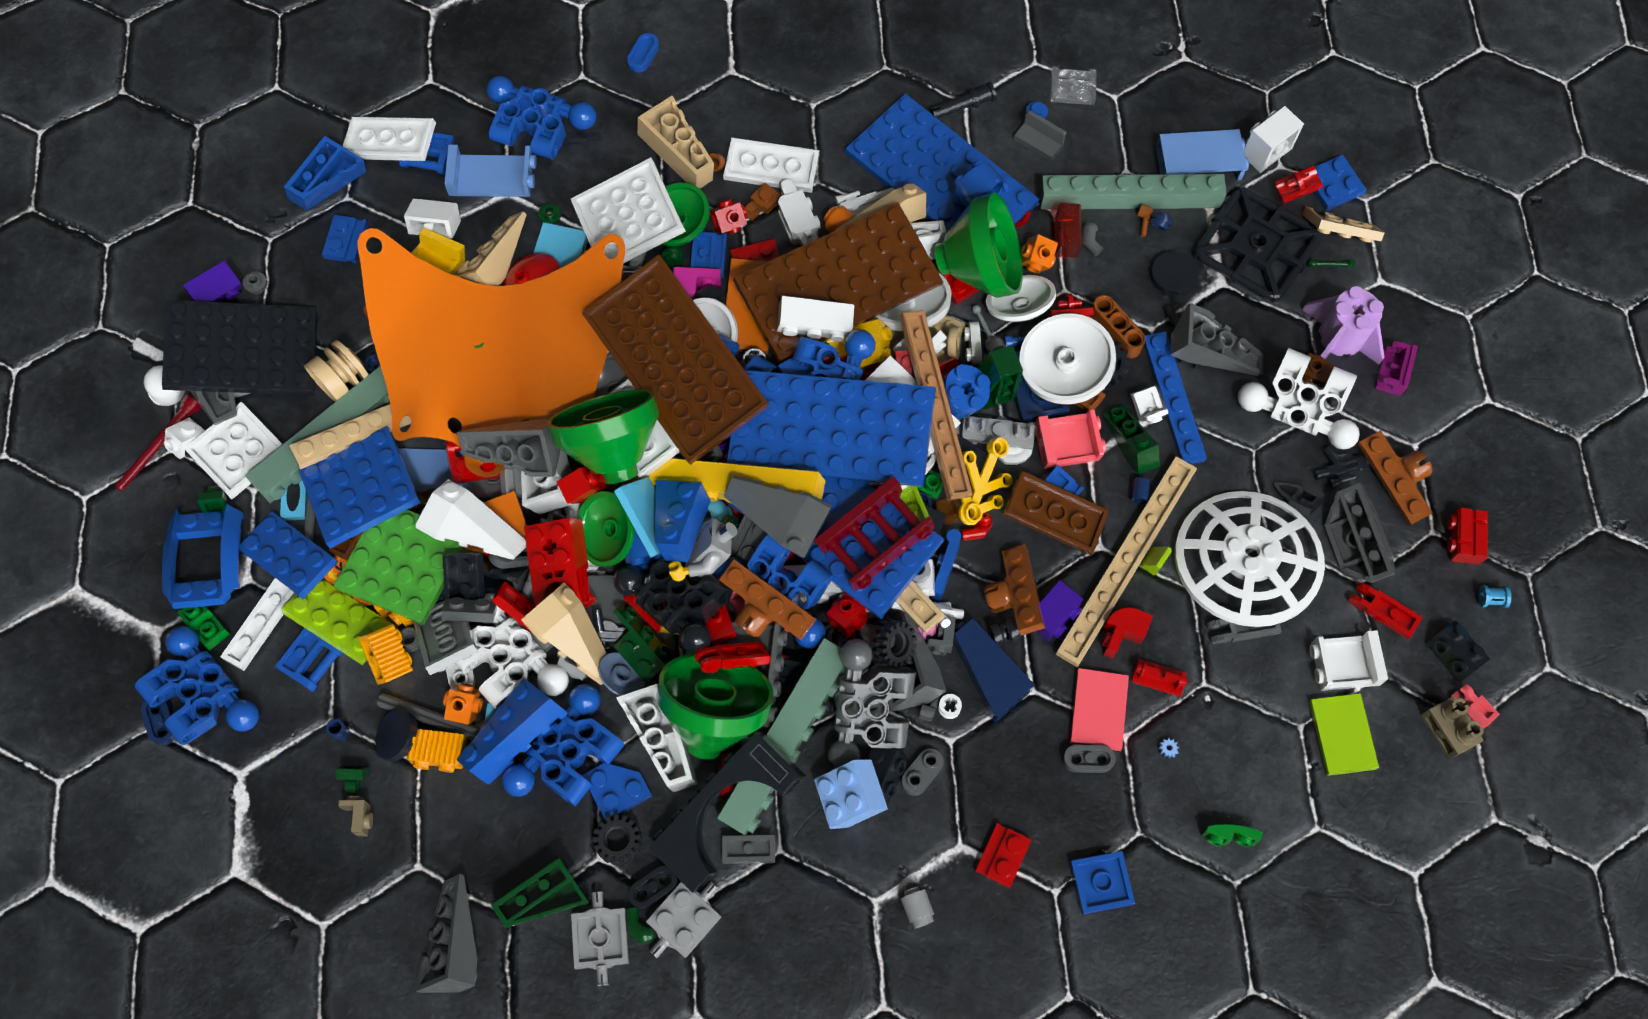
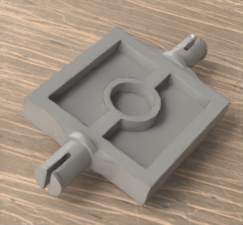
M711 881L701 893H692L681 882L646 921L660 938L649 950L653 954L660 947L654 954L656 958L668 946L676 949L686 959L721 919V916L711 908L708 901L718 890L714 886L707 893L714 885Z
M603 892L591 893L593 909L583 913L571 914L574 969L591 968L596 970L597 986H602V975L603 985L606 986L609 985L608 968L614 965L629 964L625 908H603Z

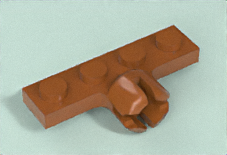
M1381 430L1357 443L1408 526L1432 514L1416 486L1417 482L1431 475L1433 471L1430 461L1420 467L1418 466V463L1427 458L1422 451L1415 450L1404 457H1398Z
M1023 544L1002 551L1006 578L988 584L984 588V593H988L985 595L988 606L991 607L993 613L1013 608L1018 631L1021 636L1044 629V620L1026 545Z
M736 560L732 561L719 579L744 598L745 606L735 618V623L751 636L760 637L767 626L775 621L802 640L817 620Z

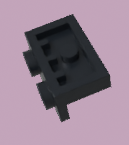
M457 549L444 554L442 565L445 599L460 597L465 600L484 599L483 553Z

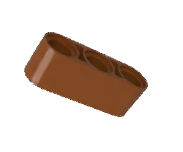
M1106 295L1097 297L1092 307L1094 315L1091 318L1108 331L1112 339H1114V345L1121 343L1122 347L1120 350H1128L1126 357H1137L1141 353L1146 340L1144 333L1111 297ZM1099 308H1103L1107 312L1100 311ZM1113 325H1119L1122 329H1118ZM1129 342H1134L1137 346L1131 345Z

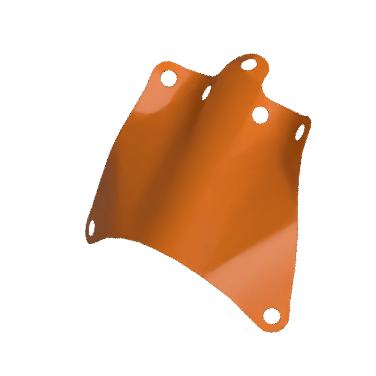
M370 228L360 234L358 252L369 326L387 386L392 411V435L396 440L404 441L413 437H431L453 442L460 447L458 435L451 432L448 428L447 423L450 418L458 419L462 424V430L521 422L523 419H529V421L550 419L570 406L594 398L608 350L582 312L621 283L625 244L619 235H606L578 259L548 275L522 284L494 286L475 283L449 274L415 257L378 229ZM375 237L381 241L382 249L379 253L372 254L367 250L366 242L369 238ZM611 242L618 246V253L613 259L607 258L604 253L606 245ZM484 343V345L480 348L473 347ZM409 416L411 426L406 432H401L400 422L403 417ZM464 456L467 469L478 476H495L505 470L504 465L494 463L496 468L493 471L483 472L480 469V465L486 462Z

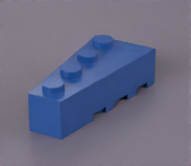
M523 678L503 704L498 707L485 726L480 729L472 742L463 750L457 761L489 785L514 763L513 757L518 753H525L532 747L530 743L540 733L545 735L552 729L550 724L558 717L562 720L568 712Z

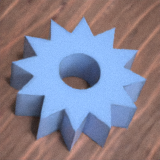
M1169 738L1167 740L1163 739V743H1159L1161 746L1159 747V750H1161L1160 754H1164V757L1167 756L1170 759L1171 756L1175 757V754L1179 753L1177 749L1180 747L1176 746L1177 743H1174V739L1172 741ZM1167 746H1170V747H1171V751L1167 750L1166 747H1167Z

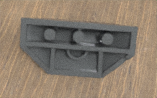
M1358 483L1336 492L1335 500L1325 522V528L1340 569L1370 583L1395 575L1391 548L1376 509L1362 484Z

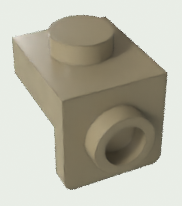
M348 796L347 800H339L338 806L345 811L353 810L351 832L356 836H368V830L373 826V814L370 813L371 805L360 796Z

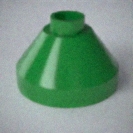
M997 193L975 197L947 232L944 242L935 245V259L938 269L942 275L952 274L955 279L995 298L1018 294L1022 287L1023 265L1019 239L1010 211L1002 197Z
M647 389L625 390L598 396L570 406L551 417L547 422L553 444L595 474H602L606 484H616L638 475L639 472L636 464L643 457L658 419L659 409L653 391Z
M694 655L680 656L668 662L661 670L656 700L662 713L687 744L686 747L690 754L701 759L717 758L721 755L722 751L755 732L766 723L773 700V688L770 681L761 671L755 667L746 666L733 669L720 668L715 673H705L701 670L699 662L697 663Z

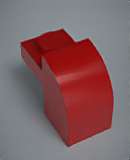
M1122 608L1114 612L1103 630L1108 631L1102 646L1106 647L1104 656L1113 659L1122 638L1140 645L1146 636L1153 615L1135 608Z

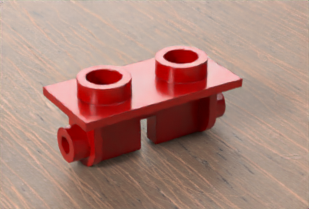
M1138 659L1132 683L1181 697L1188 677H1186L1187 673Z

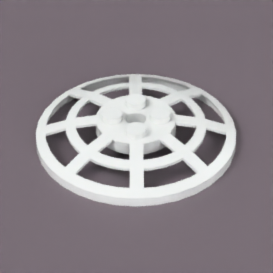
M1227 492L1202 502L1184 520L1175 544L1177 572L1190 596L1202 608L1214 616L1234 624L1261 627L1285 622L1297 616L1308 607L1323 581L1325 570L1324 553L1321 542L1307 519L1287 503L1258 492ZM1230 498H1251V507H1236L1224 512L1220 511L1213 503ZM1261 501L1269 502L1282 508L1296 520L1287 523L1278 515L1261 509ZM1203 509L1214 517L1205 527L1201 539H1185L1191 522ZM1249 513L1250 524L1237 526L1228 517ZM1261 516L1275 521L1281 528L1271 532L1260 526ZM1219 523L1229 532L1224 541L1209 540L1212 530ZM1304 527L1309 533L1317 550L1318 562L1304 557L1302 543L1295 532L1296 530ZM1289 535L1295 545L1296 555L1283 552L1279 540ZM1248 548L1254 549L1258 556L1250 557L1246 554L1245 550ZM1184 549H1199L1201 563L1208 576L1197 584L1191 578L1186 567ZM1207 550L1221 551L1223 565L1214 570ZM1281 561L1296 565L1293 574L1286 582L1277 572ZM1303 567L1316 571V578L1311 589L1298 602L1290 589L1298 581ZM1230 572L1237 578L1244 580L1243 590L1230 585L1222 577ZM1268 578L1276 587L1265 592H1253L1255 582ZM1215 583L1226 593L1242 599L1240 613L1218 605L1203 592ZM1282 595L1289 606L1285 611L1271 615H1250L1252 600H1269Z

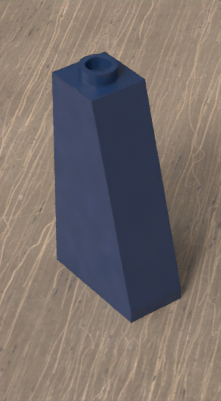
M972 618L968 623L965 621L961 622L954 629L953 643L991 720L996 723L1031 693L1035 684Z

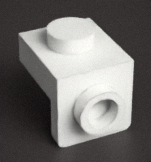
M1155 386L1131 394L1139 421H1148L1149 424L1163 420V415L1169 413L1168 409L1162 408Z
M189 417L166 428L164 446L170 453L181 459L185 456L184 447L205 430Z

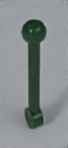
M1310 259L1307 263L1310 268L1315 266L1356 267L1355 260L1331 262Z

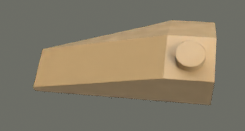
M914 183L906 184L901 188L891 191L836 230L897 202L900 204L909 222L925 218L926 192Z
M523 211L510 216L491 235L493 239L476 250L479 254L470 262L466 260L454 275L475 283L501 286L500 284L506 278L526 213Z
M563 583L521 620L537 639L544 644L547 642L551 643L558 649L557 653L563 658L566 656L570 657L576 662L579 670L602 685L603 682L599 676L598 666L607 653L582 602Z

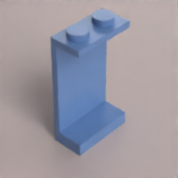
M1240 129L1160 134L1155 146L1160 175L1235 171L1237 180H1242L1245 171H1248L1249 160L1244 155L1245 140L1241 138Z
M448 145L444 183L448 195L530 197L531 188L535 187V176L532 174V169H536V155H532L530 146H525V156L461 155L458 145Z
M399 449L415 490L418 492L430 488L437 489L448 479L452 481L446 450ZM462 451L455 452L456 457L463 456ZM469 482L459 483L458 485L466 489Z

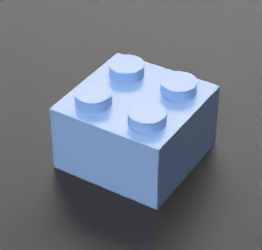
M852 760L814 779L830 829L851 827L888 809L872 760Z

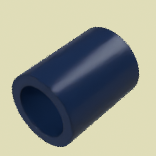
M1143 477L1133 479L1132 502L1137 504L1148 503L1149 479Z
M332 719L326 725L327 734L335 741L342 742L349 737L350 730L341 720ZM338 727H341V730L337 734H334L335 730Z

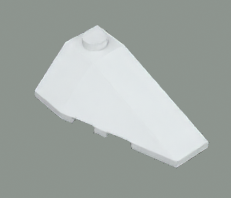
M449 479L431 494L416 523L417 529L437 540L445 541V539L458 541L459 545L463 547H468V544L482 548L483 552L512 560L526 548V540L469 490Z

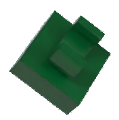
M219 485L208 486L206 493H198L197 501L203 513L225 511L226 504L230 505L224 491H219Z
M343 765L336 769V779L345 780V792L360 790V780L369 777V766Z

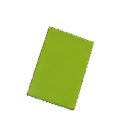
M1361 693L1311 699L1309 701L1326 776L1377 770L1379 768Z

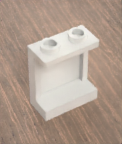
M1377 630L1367 631L1363 636L1331 639L1317 636L1311 642L1310 656L1315 660V680L1320 684L1321 691L1380 686L1388 680Z

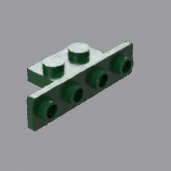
M624 604L616 608L613 613L629 631L613 647L640 678L648 684L675 657L672 655L670 648L656 637L654 630L642 621L638 612L628 604Z

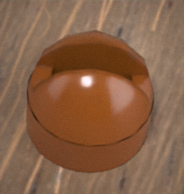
M719 153L709 154L714 162L713 172L721 170L725 165L724 156Z

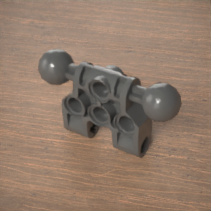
M857 638L848 640L840 651V660L847 670L846 677L840 678L839 692L836 698L837 709L834 730L839 732L838 740L833 742L828 750V761L835 769L852 760L860 759L859 748L853 742L854 734H860L871 748H905L907 743L909 720L888 716V701L892 698L909 699L913 697L916 671L903 667L874 665L861 677L862 670L870 665L873 657L870 645L866 641ZM883 677L882 682L878 686H873L876 678ZM849 701H855L851 709H845ZM873 703H880L879 707L876 710L870 711V707ZM876 727L874 734L867 735L870 728Z

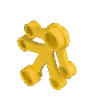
M993 438L988 442L986 446L988 456L980 475L976 465V454L973 451L962 452L973 487V495L969 498L961 499L962 505L959 508L960 520L966 525H975L981 520L983 513L992 509H1001L1004 505V499L1001 495H991L986 502L980 503L984 494L1012 485L1013 480L1009 473H1000L996 479L989 481L997 458L1004 457L1008 453L1009 445L1004 438ZM967 454L970 458L969 462L966 460ZM995 498H996V500H997V505H996V506H995V504H994Z

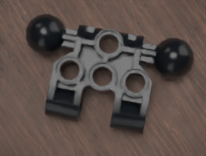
M663 556L651 566V581L647 585L644 584L645 577L640 568L633 565H624L619 568L614 574L615 589L624 596L635 595L636 603L657 624L663 626L670 634L678 633L680 635V645L685 652L694 655L699 648L704 649L711 645V632L706 625L700 622H707L730 600L733 593L731 588L719 580L720 578L715 574H710L696 585L689 584L688 579L690 575H686L681 581H675L669 574V571H671L669 564L673 561H665ZM680 562L682 567L685 568L686 562Z

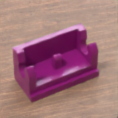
M1393 341V347L1387 346L1385 348V358L1381 363L1375 389L1401 396L1409 385L1418 346Z

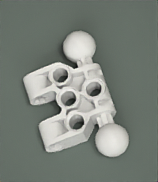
M1288 348L1273 381L1279 399L1268 396L1266 388L1257 382L1246 383L1239 390L1237 396L1238 403L1246 411L1256 412L1264 409L1272 412L1271 418L1316 436L1318 432L1328 436L1330 443L1338 449H1349L1359 440V428L1351 420L1342 419L1331 422L1324 419L1325 416L1342 411L1357 378L1355 374L1334 366L1325 386L1319 388L1312 382H1304L1302 380L1311 357ZM1283 378H1288L1293 386L1289 390H1282L1278 385L1279 381ZM1304 388H1312L1315 391L1314 398L1310 400L1304 399L1301 396V391ZM1328 397H1334L1338 400V405L1334 409H1328L1324 405V400ZM1294 410H1302L1305 413V418L1299 422L1294 421L1291 413Z
M485 593L484 599L492 601L495 594ZM498 606L494 622H482L483 624H493L496 628L477 626L471 631L478 652L472 654L466 660H460L455 663L463 673L470 672L484 662L489 663L494 674L480 686L479 691L495 710L503 704L523 678L528 681V673L532 670L538 674L536 678L537 686L547 696L562 694L569 683V675L564 668L556 664H548L545 660L547 654L535 642L530 632L525 630L514 618L508 619L504 615L505 611L501 610ZM483 638L491 640L487 644L479 643V641ZM519 641L527 643L523 647H517L515 645ZM504 656L507 658L503 662H496L494 660L496 657ZM514 674L523 676L520 680H512L510 678Z

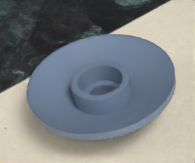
M609 653L600 661L598 666L600 679L614 694L622 696L644 688L645 682L619 653Z

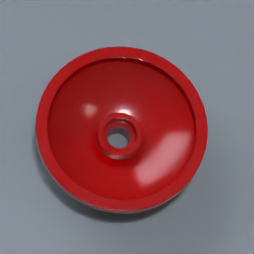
M529 254L517 260L508 269L506 278L502 281L501 286L522 284L548 275L560 269L561 266L548 254Z

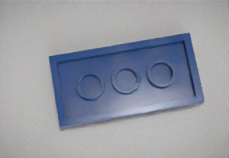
M273 512L248 535L239 547L243 554L301 599H304L338 563L334 557Z

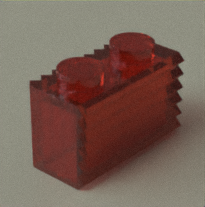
M1060 203L1055 216V239L1058 243L1056 256L1076 258L1079 257L1082 245L1081 205Z

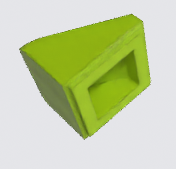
M1152 547L1140 563V566L1152 575H1156L1169 557L1172 549L1170 547Z

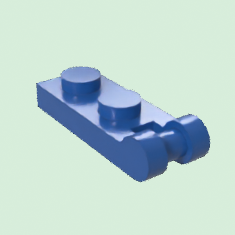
M952 529L948 531L945 544L947 548L946 553H940L936 565L940 570L938 575L934 576L935 596H931V599L940 602L960 547L961 533L958 530Z

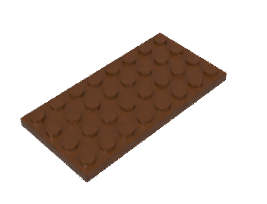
M898 202L744 272L733 279L778 363L794 356L800 337L808 338L807 335L802 334L787 336L783 332H777L778 304L782 296L853 304V327L943 284L942 278ZM821 337V338H819V339H812V340H816V341H819V342H824V341H826V340H828V339H830V338Z
M657 255L582 312L634 388L647 389L654 392L659 409L657 420L690 465L770 406L660 255Z

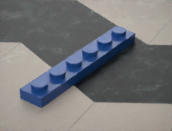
M1161 332L1145 335L1144 349L1163 408L1168 409L1169 412L1166 414V418L1178 456L1189 464L1205 462L1207 459L1175 358L1170 355L1171 345L1167 333Z

